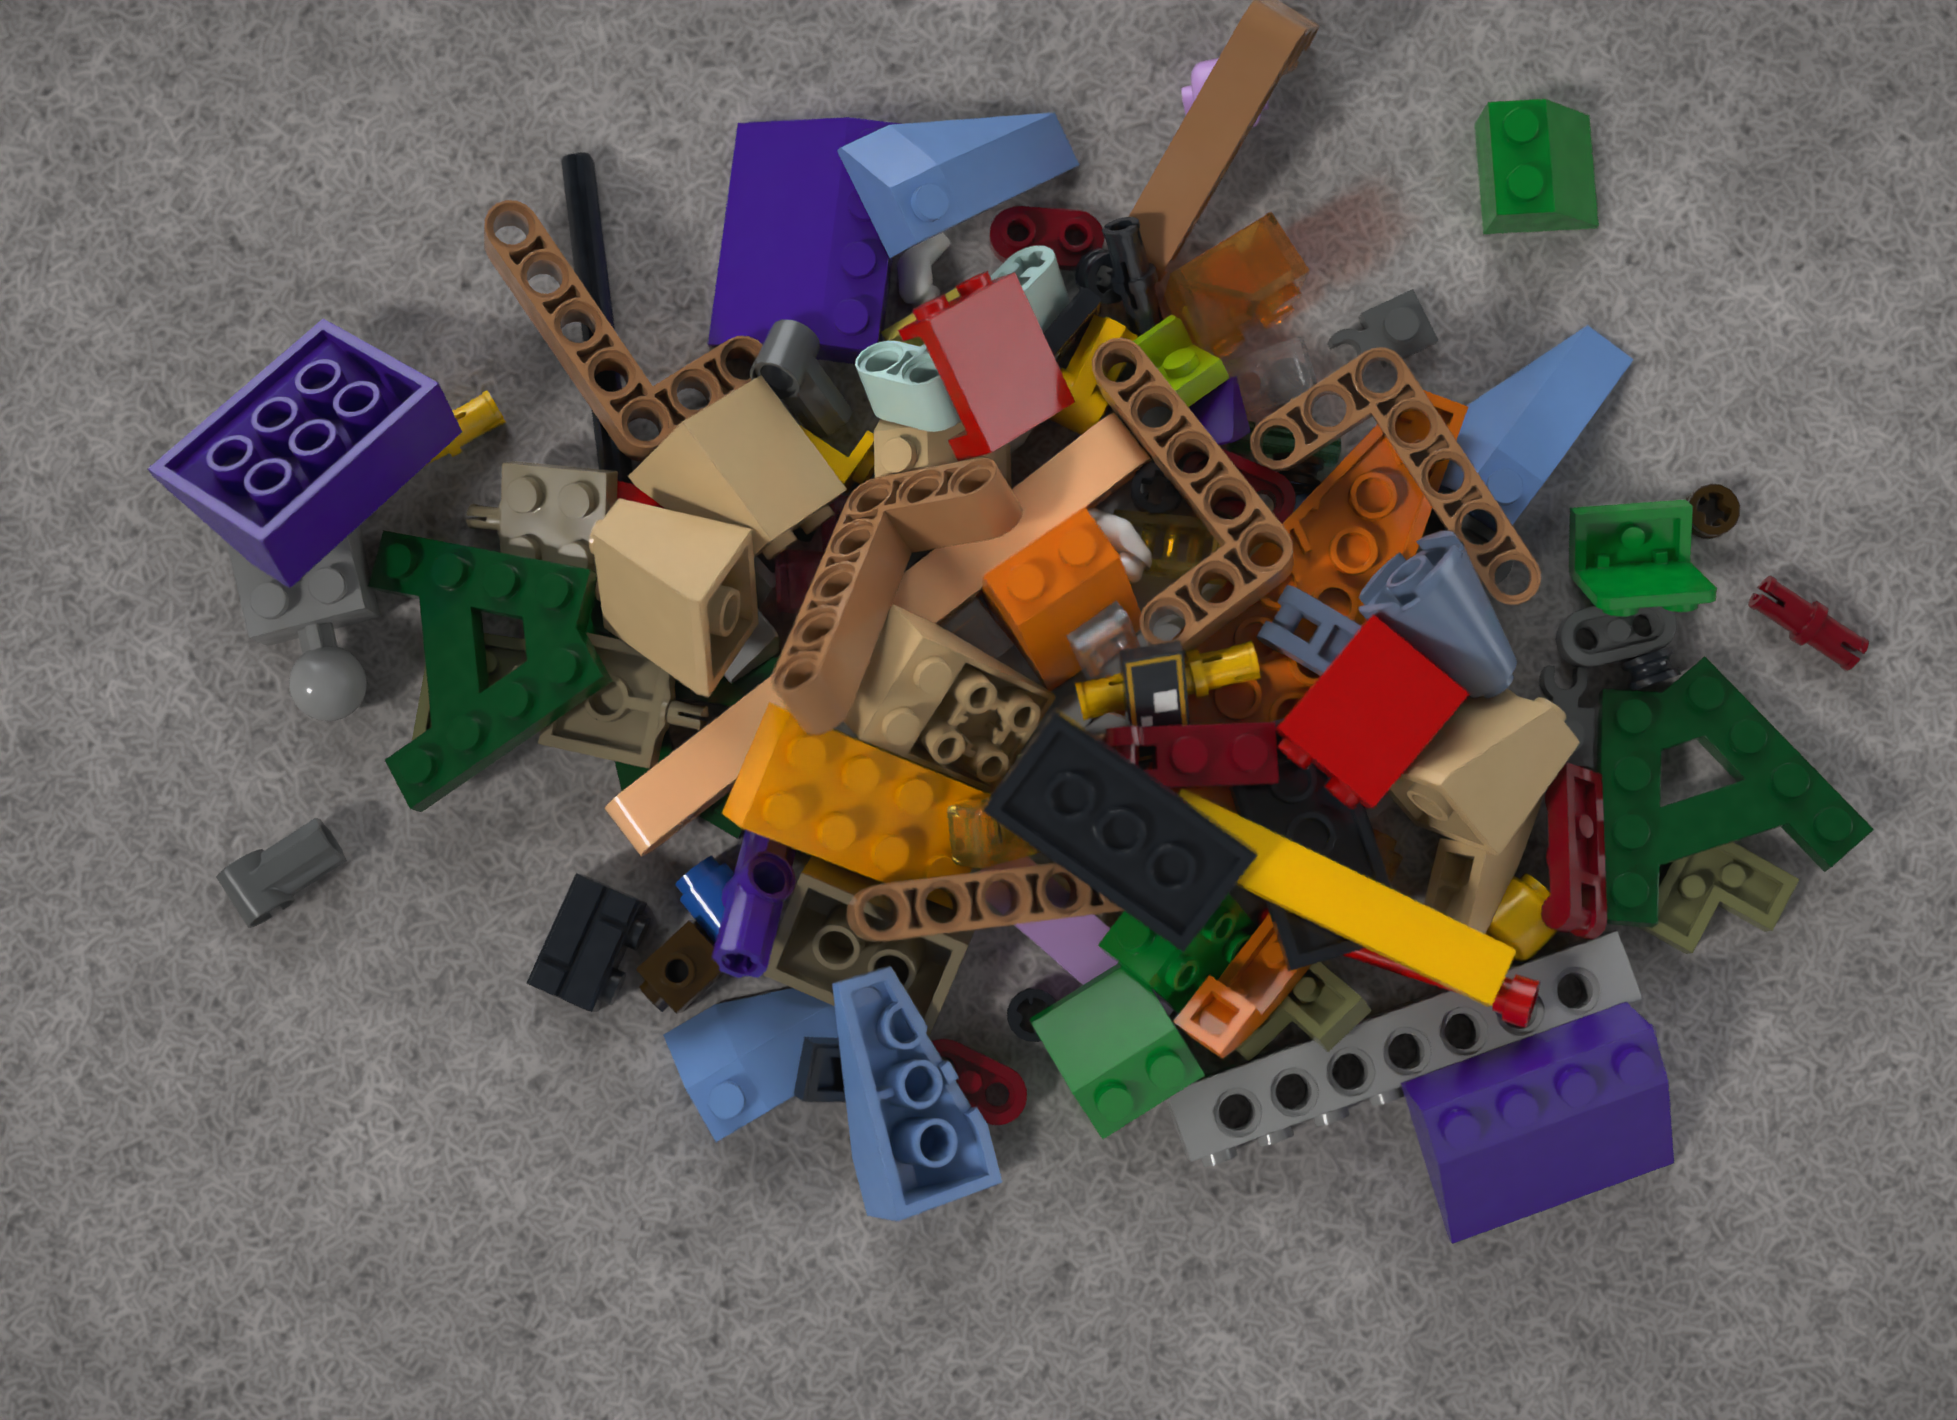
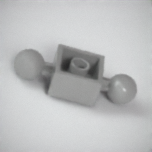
M358 526L304 575L302 581H298L291 588L286 587L251 564L227 543L248 637L266 646L298 638L300 640L303 655L295 662L289 677V690L296 706L309 717L321 721H335L352 714L365 697L367 689L366 673L360 661L352 653L338 647L334 629L381 617L375 590L368 586L371 573L360 527Z

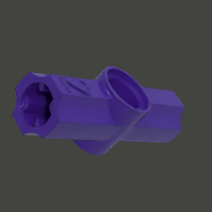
M746 829L734 875L722 890L721 900L724 906V913L712 958L719 964L720 971L736 978L747 976L759 978L768 968L783 903L792 894L796 886V875L792 866L797 849Z

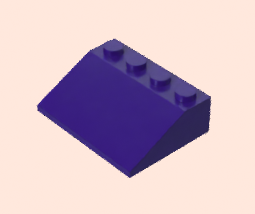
M841 117L737 124L708 347H717L736 336H749L758 340L763 345L773 324L780 320L800 322L817 335L820 341V350L815 358L816 360L855 364L856 358L864 349L875 343L882 342L883 336L881 331L884 330L893 257L889 258L837 150L883 127L901 123Z
M323 318L151 465L148 470L154 479L251 564L286 587L291 588L460 435L462 430L438 382Z
M1627 1002L1401 1083L1444 1226L1452 1244L1674 1164L1669 1081L1655 1030Z

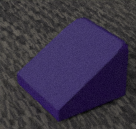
M1237 376L1230 377L1188 407L1218 445L1235 442L1250 433Z

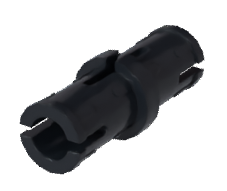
M1123 217L1107 223L1104 226L1105 228L1102 229V233L1106 239L1114 269L1110 279L1113 290L1121 295L1129 325L1128 330L1140 337L1164 320L1154 286L1158 281V274L1154 264L1148 263L1139 220L1135 217Z

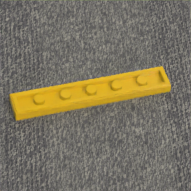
M1181 788L1178 795L1256 849L1258 856L1235 885L1485 1006H1492L1517 951L1516 949Z

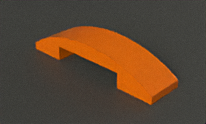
M1269 913L1217 980L1209 975L1173 1023L1181 1031L1223 1059L1263 1024L1288 996L1311 965L1288 972Z

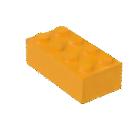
M769 702L722 812L723 815L741 828L886 884L970 874L993 818L983 812V805L991 796L990 793L869 744L835 728L818 735L809 734L802 729L788 709ZM933 889L928 894L927 900L952 909L951 898L945 891Z

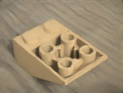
M893 604L888 612L851 709L843 721L857 738L993 793L1015 762L1016 756L1020 754L1056 696L1051 691L943 627Z

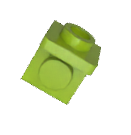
M1174 315L1168 316L1133 341L1144 351L1188 407L1230 378L1222 360L1194 345L1182 320Z

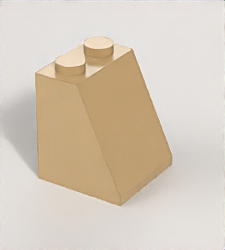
M762 375L684 420L628 476L637 488L668 510L752 529L754 557L763 552L768 560L773 559L797 541L793 531L799 527L808 535L833 517L835 513L829 505L847 490Z
M619 498L606 516L595 523L589 540L590 551L595 555L598 578L595 594L597 600L601 602L604 628L697 694L709 697L759 624L752 529Z
M1505 689L1502 693L1492 698H1485L1484 696L1471 698L1467 696L1387 793L1415 825L1500 856L1580 742L1564 722L1567 718L1564 711L1545 698L1537 697L1532 701L1517 696L1509 689Z

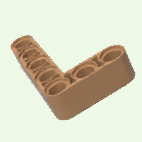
M1253 0L1128 216L1139 220L1148 263H1152L1156 267L1158 282H1161L1166 275L1165 269L1170 260L1175 261L1281 77L1295 70L1299 64L1298 59L1302 51L1308 50L1318 32L1320 25L1278 0Z
M505 200L496 203L488 211L484 225V249L489 260L618 449L627 458L643 462L684 420L752 381L751 378L741 380L733 377L727 370L726 362L732 359H743L752 366L762 344L749 336H736L728 339L652 386L536 214L526 204L516 200ZM515 226L526 234V238L521 243L515 245L501 242L495 233L502 227ZM538 274H547L554 277L560 287L549 294L539 293L529 285L528 281ZM580 322L591 330L593 336L588 341L576 343L568 340L563 335L561 329L566 324ZM613 370L624 378L626 386L619 391L608 392L597 385L594 377L599 372ZM686 388L696 389L705 396L707 406L699 410L685 408L679 402L677 393ZM638 418L648 419L657 426L659 435L650 441H641L630 433L628 424Z
M1112 338L1100 345L1092 359L1093 374L1102 396L1221 546V548L1150 600L1143 608L1140 616V629L1148 646L1180 641L1185 656V652L1194 650L1286 580L1291 574L1294 565L1292 540L1287 530L1144 351L1132 340ZM1127 362L1136 367L1135 374L1124 382H1113L1106 378L1108 371L1118 363ZM1154 407L1168 408L1173 412L1171 419L1161 427L1151 428L1144 425L1141 421L1144 414ZM1189 452H1201L1209 458L1206 467L1197 473L1188 474L1177 468L1181 457ZM1225 497L1239 498L1246 505L1244 512L1233 520L1218 518L1213 513V510L1218 501ZM1270 542L1282 549L1281 559L1272 566H1258L1249 558L1254 547L1261 543ZM1213 579H1224L1233 584L1234 591L1227 601L1213 604L1201 597L1203 587ZM1166 615L1179 616L1186 624L1183 633L1174 640L1164 641L1153 635L1155 623Z
M1373 348L1362 353L1264 418L1254 428L1250 440V448L1254 458L1262 466L1273 471H1287L1295 468L1370 417H1373L1447 531H1453L1460 541L1463 542L1477 575L1488 593L1495 600L1508 605L1521 604L1536 594L1541 583V572L1537 562L1404 360L1395 351L1387 348ZM1376 361L1390 363L1398 374L1395 385L1384 393L1369 391L1363 384L1365 369ZM1324 395L1339 396L1346 404L1344 419L1332 427H1323L1317 424L1312 416L1315 402ZM1419 411L1429 419L1431 430L1423 441L1406 443L1397 436L1395 424L1403 413ZM1275 428H1286L1295 437V448L1292 454L1283 460H1271L1263 451L1265 435ZM1442 460L1455 462L1463 472L1461 487L1451 494L1436 492L1428 481L1430 468ZM1474 510L1488 512L1496 522L1494 537L1483 545H1475L1468 542L1461 531V523L1464 516ZM1508 560L1521 562L1529 573L1527 587L1521 593L1515 595L1502 593L1495 583V572L1498 566Z
M978 458L876 477L862 483L850 494L771 680L774 691L805 732L816 735L828 732L837 727L849 713L911 553L991 540L1008 533L1019 523L1023 514V508L994 460Z
M1106 733L1096 736L1107 744ZM1057 863L871 886L860 890L852 897L847 907V920L851 930L858 937L866 941L878 942L1124 910ZM1054 874L1064 877L1070 887V898L1062 908L1052 905L1046 895V884ZM994 881L1005 884L1012 896L1009 910L1001 916L993 913L986 903V892ZM933 889L945 891L953 904L950 917L943 923L931 920L925 910V900ZM873 896H880L886 899L893 911L889 926L882 931L870 928L864 918V907Z

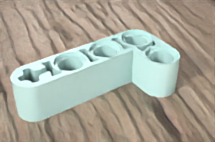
M1031 246L1019 250L1010 256L990 277L994 280L1013 272L1016 273L1044 333L1069 304V297L1053 250L1046 246ZM882 341L868 346L856 358L855 367L876 417L930 432L946 430L961 421L925 344L920 347L899 341Z

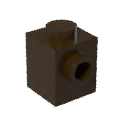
M689 920L636 968L645 979L639 985L640 990L661 1012L670 1007L676 1014L682 1013L725 974L719 970V964L712 958L715 944L696 921Z

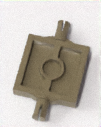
M517 461L502 463L501 502L499 507L471 504L466 515L478 517L466 519L467 525L472 529L498 530L501 553L591 569L597 573L595 555L591 553L589 548L590 535L595 523L603 519L617 502L618 471Z
M586 633L613 681L542 729L538 744L651 769L658 764L663 737L670 724L700 731L706 727L707 721L689 718L685 714L708 717L709 710L707 706L676 701L674 687L676 678L624 641Z

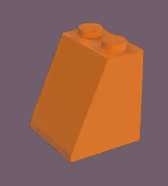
M1085 506L983 575V600L1044 688L1051 692L1141 631V611L1122 560Z

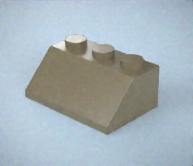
M812 856L800 874L775 937L768 968L763 975L835 1006L832 983L883 967H891L928 1027L926 1033L930 1037L975 930L889 941H866L858 937L851 930L847 920V907L852 897L860 890L886 883ZM873 896L864 907L866 923L876 931H882L889 926L893 915L891 905L886 899L880 896ZM925 900V910L931 920L943 923L950 917L952 909L930 900Z

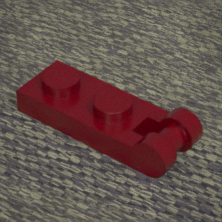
M1275 722L1152 727L1125 726L1106 729L1107 744L1137 766V747H1151L1153 770L1144 771L1170 789L1273 785L1279 783Z
M1566 762L1547 788L1545 794L1549 830L1547 864L1550 869V896L1542 905L1541 917L1544 924L1551 929L1561 932L1570 931L1572 934L1582 938L1595 939L1604 932L1607 925L1602 774Z

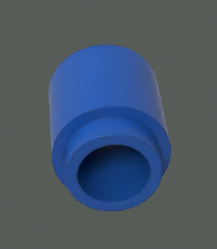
M711 855L684 874L675 885L683 894L679 899L711 941L716 944L724 913V906L721 900L722 890L725 884L732 878L734 872L727 863L720 865Z

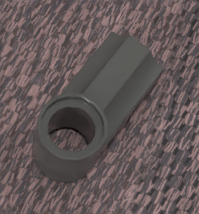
M793 320L777 321L771 327L750 369V378L753 380L762 375L778 398L784 399L805 429L819 438L830 437L834 431L847 424L853 410L815 359L820 350V341L817 335L800 322Z
M314 818L265 851L263 849L256 850L234 861L218 873L216 878L247 927L251 928L272 918L270 911L279 905L282 910L289 907L295 901L293 897L295 894L318 881L347 860L331 831L324 825L321 819Z

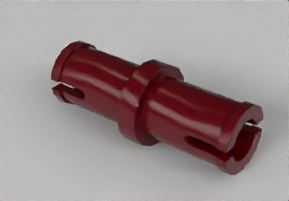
M1771 575L1765 578L1757 588L1775 599L1776 603L1765 595L1761 594L1759 596L1756 593H1753L1749 600L1748 606L1751 609L1759 611L1789 631L1790 640L1799 646L1807 643L1839 664L1845 671L1852 669L1861 659L1844 649L1841 644L1854 652L1859 651L1862 654H1865L1868 649L1869 640L1859 636L1829 616V609L1819 601L1809 603L1779 583Z

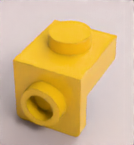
M799 425L846 487V493L849 492L855 482L861 485L875 473L874 434L868 430L850 456L847 457Z

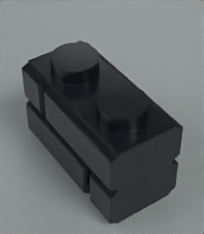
M576 873L526 983L590 1012L599 1011L603 1002L612 1005L626 977V972L618 969L628 947L636 951L648 930L651 918L643 915L647 902L586 875Z

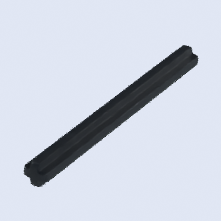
M586 152L567 154L562 157L561 166L574 272L615 330L594 161L591 155ZM581 323L583 342H585L593 334L585 324ZM613 370L599 372L594 377L597 385L603 390L616 392L622 389L621 375ZM591 409L599 470L618 471V481L633 484L628 477L632 473L631 459L627 458L618 449Z

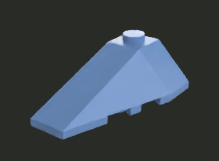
M1055 112L892 124L837 150L889 258L1079 166Z
M1588 325L1467 405L1468 410L1456 441L1512 525L1546 482L1634 360ZM1450 460L1438 491L1441 494L1456 492L1463 483L1461 468ZM1474 510L1468 513L1496 532V522L1488 512Z
M883 967L832 983L852 1159L867 1216L901 1221L1002 1183L988 1124L978 1108L971 1107L955 1081L959 1078L949 1061H943L926 1033L928 1027L893 969L891 967Z
M790 988L715 1004L665 1033L663 1036L687 1093L715 1142H718L794 1096L804 1037L838 1038L835 1006Z

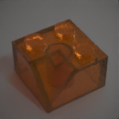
M1269 212L1170 273L1162 305L1169 316L1174 315L1182 320L1194 345L1209 353L1213 352L1218 358H1222L1240 347L1246 341L1243 333L1260 322L1265 329H1269L1290 316L1295 311L1292 304L1303 295L1300 290L1310 270L1273 213Z

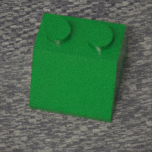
M1548 99L1488 102L1475 122L1483 235L1597 229L1599 224L1590 115Z
M1119 963L1029 1019L1072 1094L1102 1139H1105L1205 1076L1190 1048L1152 988Z

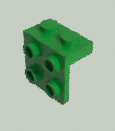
M1686 499L1570 508L1569 576L1598 609H1602L1605 614L1611 616H1632L1639 612V608L1661 606L1668 611L1690 612L1698 609L1699 604L1716 601V586L1690 562L1693 506Z
M1228 894L1184 952L1125 911L1099 942L1098 946L1109 957L1148 984L1179 1015L1209 975L1217 980L1258 927L1234 898Z

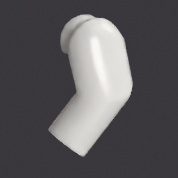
M943 232L906 250L897 263L899 295L906 304L911 303L913 308L940 296V290L932 284L931 266L951 245L950 240Z
M1097 508L1088 509V512L1109 542L1119 553L1129 582L1137 583L1140 581L1144 570L1148 571L1151 568L1152 555L1135 528L1124 518Z

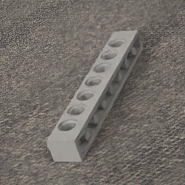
M1604 931L1595 939L1584 938L1536 955L1527 962H1517L1509 966L1505 977L1514 979L1515 975L1518 974L1541 982L1537 1001L1527 1028L1521 1026L1510 1027L1502 1021L1500 1013L1492 1011V1006H1485L1462 994L1442 989L1364 1017L1329 1052L1314 1039L1308 1037L1255 1056L1250 1062L1244 1060L1205 1074V1076L1166 1100L1186 1158L1191 1162L1201 1159L1204 1167L1225 1162L1238 1155L1235 1149L1237 1145L1254 1139H1258L1260 1147L1278 1143L1294 1135L1291 1126L1309 1119H1314L1316 1127L1323 1126L1348 1117L1350 1113L1347 1106L1369 1098L1372 1106H1378L1405 1096L1401 1083L1612 1006L1624 1002L1632 1004L1643 1000L1618 931ZM1567 974L1576 977L1581 986L1580 998L1571 1007H1566L1562 1004L1557 995L1558 983ZM1460 1013L1468 1019L1471 1026V1035L1464 1045L1453 1047L1446 1039L1445 1026L1452 1016ZM1406 1033L1415 1043L1416 1054L1410 1064L1404 1067H1397L1389 1057V1045L1396 1036ZM1344 1054L1354 1055L1359 1061L1361 1068L1358 1080L1349 1087H1340L1332 1075L1334 1062ZM1288 1074L1299 1075L1305 1085V1095L1302 1101L1293 1107H1283L1276 1097L1278 1082ZM1233 1094H1241L1249 1103V1116L1242 1125L1227 1127L1222 1123L1219 1116L1220 1105L1226 1097Z

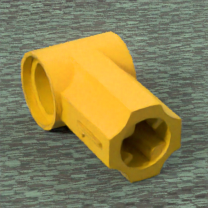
M1094 315L1067 369L1061 368L1075 403L1049 419L1080 435L1098 423L1101 417L1105 416L1110 405L1102 396L1093 374L1092 359L1095 351L1102 343L1112 338H1125L1134 341L1138 336L1128 330L1125 325L1111 318ZM1127 362L1112 366L1106 378L1117 382Z

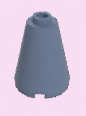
M1442 530L1427 535L1416 541L1422 551L1407 561L1399 552L1371 577L1360 593L1359 599L1365 606H1358L1359 611L1366 620L1374 614L1469 693V697H1495L1512 683L1517 659L1463 542L1460 541L1453 531Z

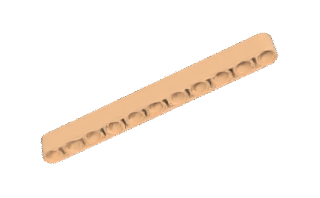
M1115 413L1106 416L1011 489L1023 508V514L1019 523L1011 531L991 540L934 549L904 572L891 607L894 604L942 627L982 596V578L984 574L1084 506L1087 510L1095 508L1131 480L1143 465L1150 463L1151 457ZM773 675L607 804L605 807L606 812L640 856H645L666 842L732 790L769 702L788 709L772 687L771 680Z

